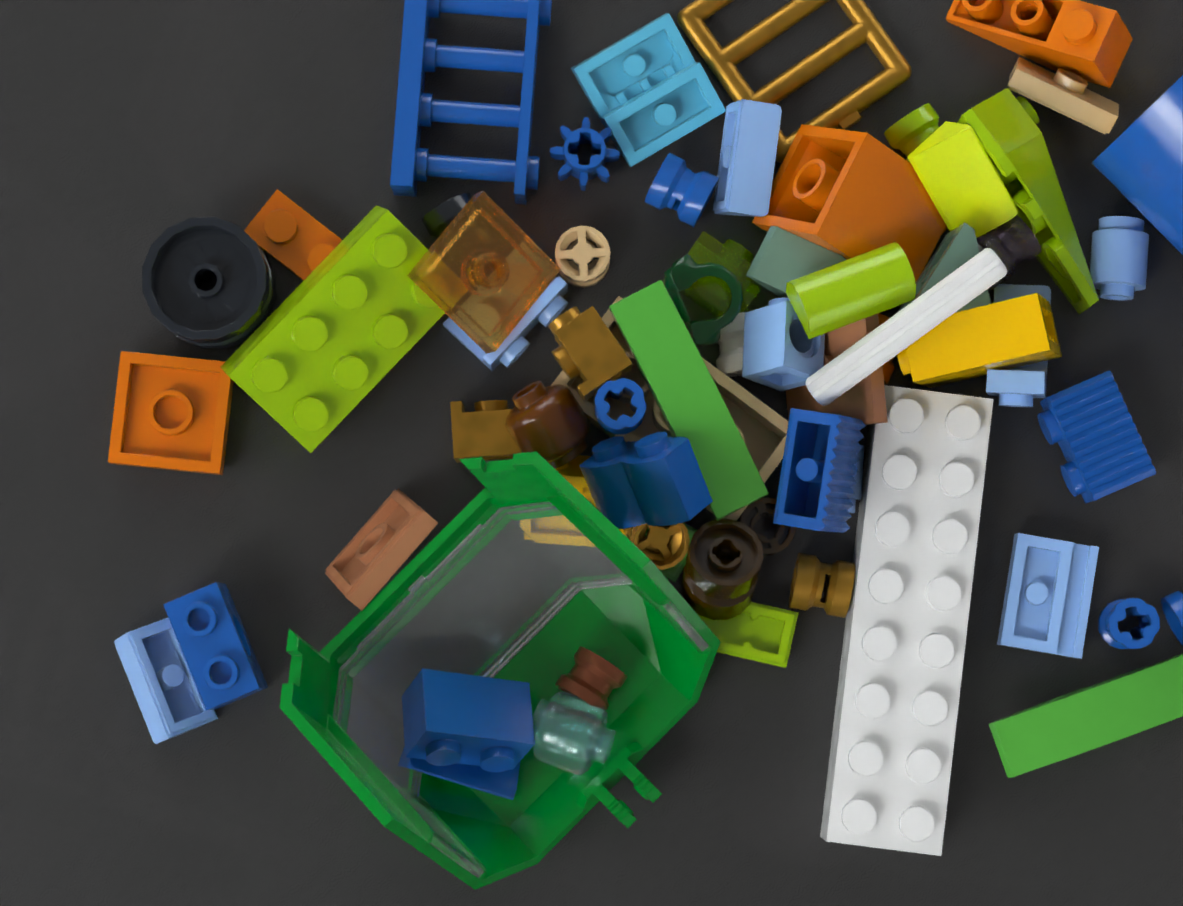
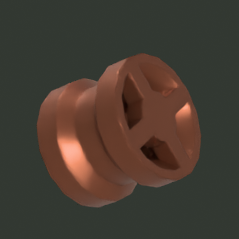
M580 646L574 655V667L570 673L561 675L555 685L577 702L603 716L609 707L608 696L614 688L622 687L627 679V675L604 658Z

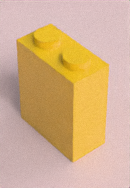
M1038 293L955 312L897 354L903 375L911 374L914 383L930 388L987 375V369L1008 370L1062 357L1050 302Z

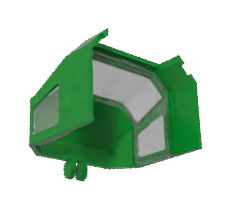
M538 452L513 454V459L488 462L482 457L459 459L485 488L320 652L290 628L288 631L286 652L291 655L288 683L282 684L280 709L386 829L474 890L538 864L599 801L626 828H629L637 820L634 812L623 800H618L610 790L626 775L634 784L636 791L646 800L654 803L662 795L635 765L698 702L721 643L656 565ZM580 646L604 658L627 675V679L622 687L614 688L608 696L609 707L603 716L577 702L555 685L561 675L570 673L574 667V655ZM422 668L528 682L530 684L535 745L520 761L514 800L398 766L404 748L402 695Z

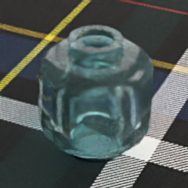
M566 692L556 693L550 701L541 699L533 715L534 756L543 763L576 775H583L588 772L594 761L604 764L609 756L616 735V731L606 728L608 723L607 710L603 706H591L577 696Z

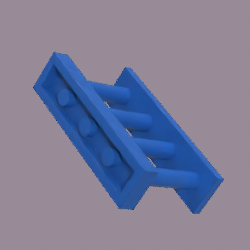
M552 0L404 1L390 186L394 195L416 197L417 181L427 182L428 176L514 182L515 204L526 205L527 189L538 190L540 156H530L539 29L540 25L550 26ZM441 13L527 19L525 50L438 45L437 39L429 38L430 18H440ZM436 67L523 73L520 105L434 99L433 93H424L426 72H436ZM432 122L519 128L516 160L429 154V148H420L422 126L431 127Z

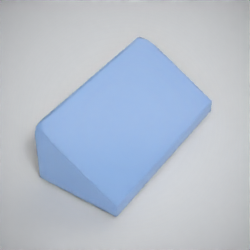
M746 99L730 103L726 106L717 174L719 181L715 189L713 204L714 214L762 217L768 214L782 114L781 106Z
M169 618L129 631L114 641L155 744L218 719L215 710L206 711Z

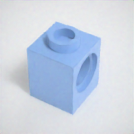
M775 298L769 301L768 306L745 312L742 377L781 392L806 385L807 378L824 366L825 334L809 339L789 298Z

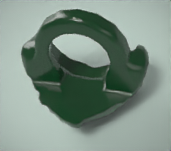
M688 254L676 260L671 268L664 272L662 282L695 345L706 346L717 343L720 339V330L732 323L741 310L743 292L742 285L736 275L720 264L712 262L697 264ZM714 276L725 281L731 293V301L725 313L715 319L690 321L679 292L689 288L702 277Z

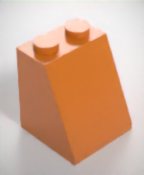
M801 124L772 182L768 214L762 217H754L752 221L753 224L767 232L770 226L779 227L842 255L846 259L896 242L901 246L909 260L915 282L925 269L940 236L947 229L944 220L910 162L869 133Z

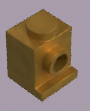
M577 306L573 307L548 325L555 336L556 342L559 344V347L551 351L553 356L570 380L580 375L584 381L577 386L578 394L584 402L597 394L598 389L605 382L616 381L632 370L631 360L593 306L583 313L579 311Z
M507 400L475 402V412H465L462 401L450 402L453 454L457 463L461 462L459 459L482 457L485 461L513 459V454L522 453L505 425L506 418L512 410L508 409Z

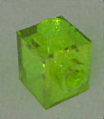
M703 231L688 252V255L697 264L712 262L723 265L732 271L742 285L743 302L739 313L746 312L761 289L753 284L752 279L746 276L755 258L754 255L731 239H727L722 244ZM714 276L702 277L689 288L680 291V293L716 317L725 313L731 301L730 288L727 283L721 278Z

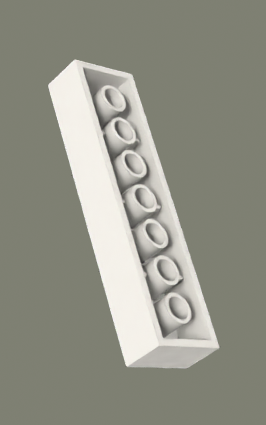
M884 385L888 422L870 424L868 427L862 499L859 503L852 562L855 563V576L845 621L820 837L826 842L941 856L994 399Z

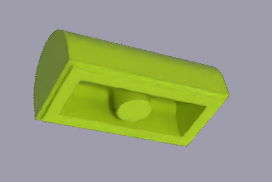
M893 242L786 283V294L808 338L812 339L915 300L916 282L905 252L898 243Z

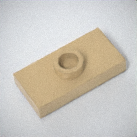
M1019 57L1010 73L1007 85L1010 90L1098 132L1109 134L1118 118L1119 104L1086 89L1088 82L1071 71L1059 68L1055 74Z

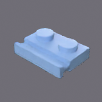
M1022 533L1014 534L997 645L1082 659L1099 547Z

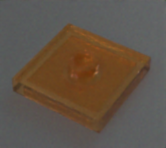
M484 191L473 195L407 276L487 354L495 352L561 269Z

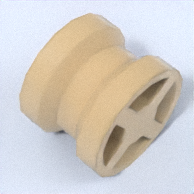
M577 226L570 228L561 235L556 243L555 263L558 273L564 281L575 287L585 288L596 285L605 277L609 270L611 255L609 243L604 235L593 227Z

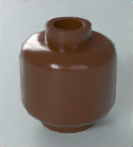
M536 381L524 387L512 397V401L516 406L508 414L505 425L522 453L538 452L556 469L578 457L587 448L588 444L585 439L590 432L591 424L568 387L561 384L544 387L541 381Z

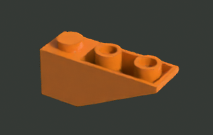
M954 0L945 18L951 24L1056 72L1059 68L1065 69L1081 76L1088 82L1111 88L1133 40L1116 10L1080 0Z

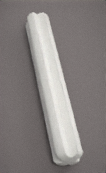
M985 248L808 377L805 382L808 391L822 406L829 405L1005 277L1007 274L1006 266L994 250Z

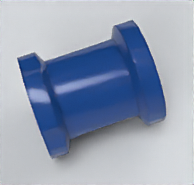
M621 378L616 381H607L598 389L595 397V417L598 424L605 431L614 435H626L635 431L642 424L646 412V403L643 389L636 382L627 378ZM624 393L632 397L630 408L635 414L632 417L622 414L617 421L609 417L610 405L605 400L609 396L618 400Z
M1140 598L1114 600L1101 610L1098 617V631L1102 639L1109 646L1117 649H1141L1152 643L1154 636L1160 629V620L1156 609L1152 605L1146 604ZM1126 614L1127 616H1137L1139 620V626L1132 628L1131 634L1130 632H1120L1118 629V621L1125 619Z

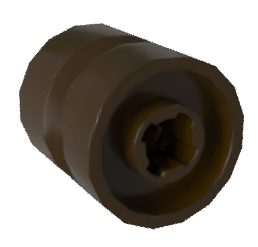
M715 519L703 524L693 534L681 581L682 595L686 602L700 616L712 620H728L740 615L750 605L764 558L763 546L756 532L746 524L732 519H720L718 521Z

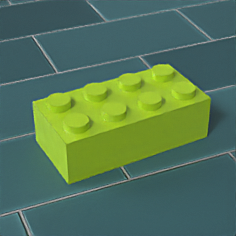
M376 205L232 354L221 368L307 451L312 453L468 288L388 209Z

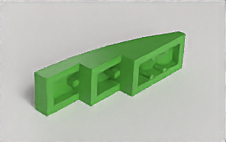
M662 280L610 305V312L637 361V367L659 406L673 437L689 439L713 502L709 506L716 520L718 521L769 494L739 430Z
M1183 653L1150 666L1134 669L1093 686L1077 689L989 723L1007 778L1068 759L1182 717Z

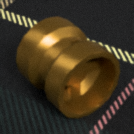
M683 523L668 526L643 524L623 529L624 535L659 570L674 567L683 560L688 552L690 538L688 529Z
M798 553L790 589L789 608L806 611L812 606L823 608L827 615L845 618L853 590L855 563L837 560L833 564L821 563L814 555ZM825 574H828L824 597H821L824 587Z

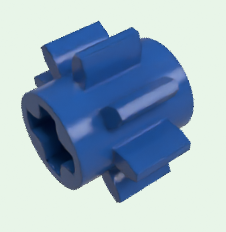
M584 117L582 128L576 129L573 132L568 127L562 125L560 127V134L565 141L564 147L555 146L550 148V157L555 160H564L565 163L558 172V179L563 181L572 175L579 179L581 191L586 190L588 180L597 176L601 181L608 183L610 175L604 167L605 162L618 161L620 151L616 149H606L605 144L612 135L610 127L598 133L590 129L588 117ZM580 144H590L591 151L595 154L591 156L589 165L579 164L578 156L575 155L580 150Z

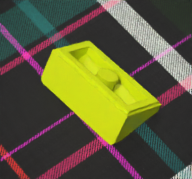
M945 121L907 156L950 232L966 223L974 228L976 238L1010 221L1019 213L978 136L970 125Z

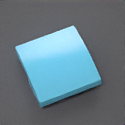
M669 13L663 14L571 68L604 127H610L612 130L611 138L630 167L726 112L700 62H695Z

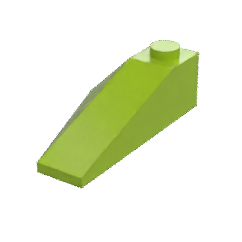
M1006 88L969 109L960 117L957 123L968 124L974 129L1018 208L1019 213L1009 221L1078 314H1081L1099 301L1044 137L1036 125L1039 123V117L1032 105L1024 97L1018 96L1015 98L1009 88Z

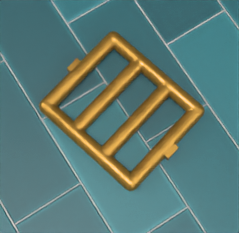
M695 0L680 10L677 16L679 26L734 102L746 99L777 104L855 49L867 43L885 69L804 125L847 130L861 120L862 117L859 113L906 82L912 74L910 64L864 0H836L853 25L755 92L739 72L736 65L830 0H791L723 48L704 21L734 0ZM779 129L775 159L777 162H783L799 129L787 137Z

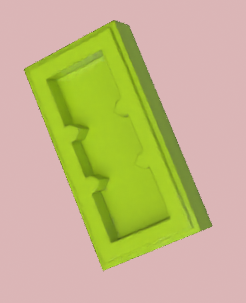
M751 602L740 615L728 620H712L698 614L721 641L717 653L782 668L787 667L799 612Z

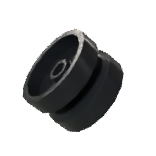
M191 217L168 227L151 244L142 266V292L151 313L182 341L202 349H229L245 342L270 316L276 301V277L266 254L238 225L218 217ZM214 274H216L217 283L215 287L209 291H203L200 288L202 283H211Z

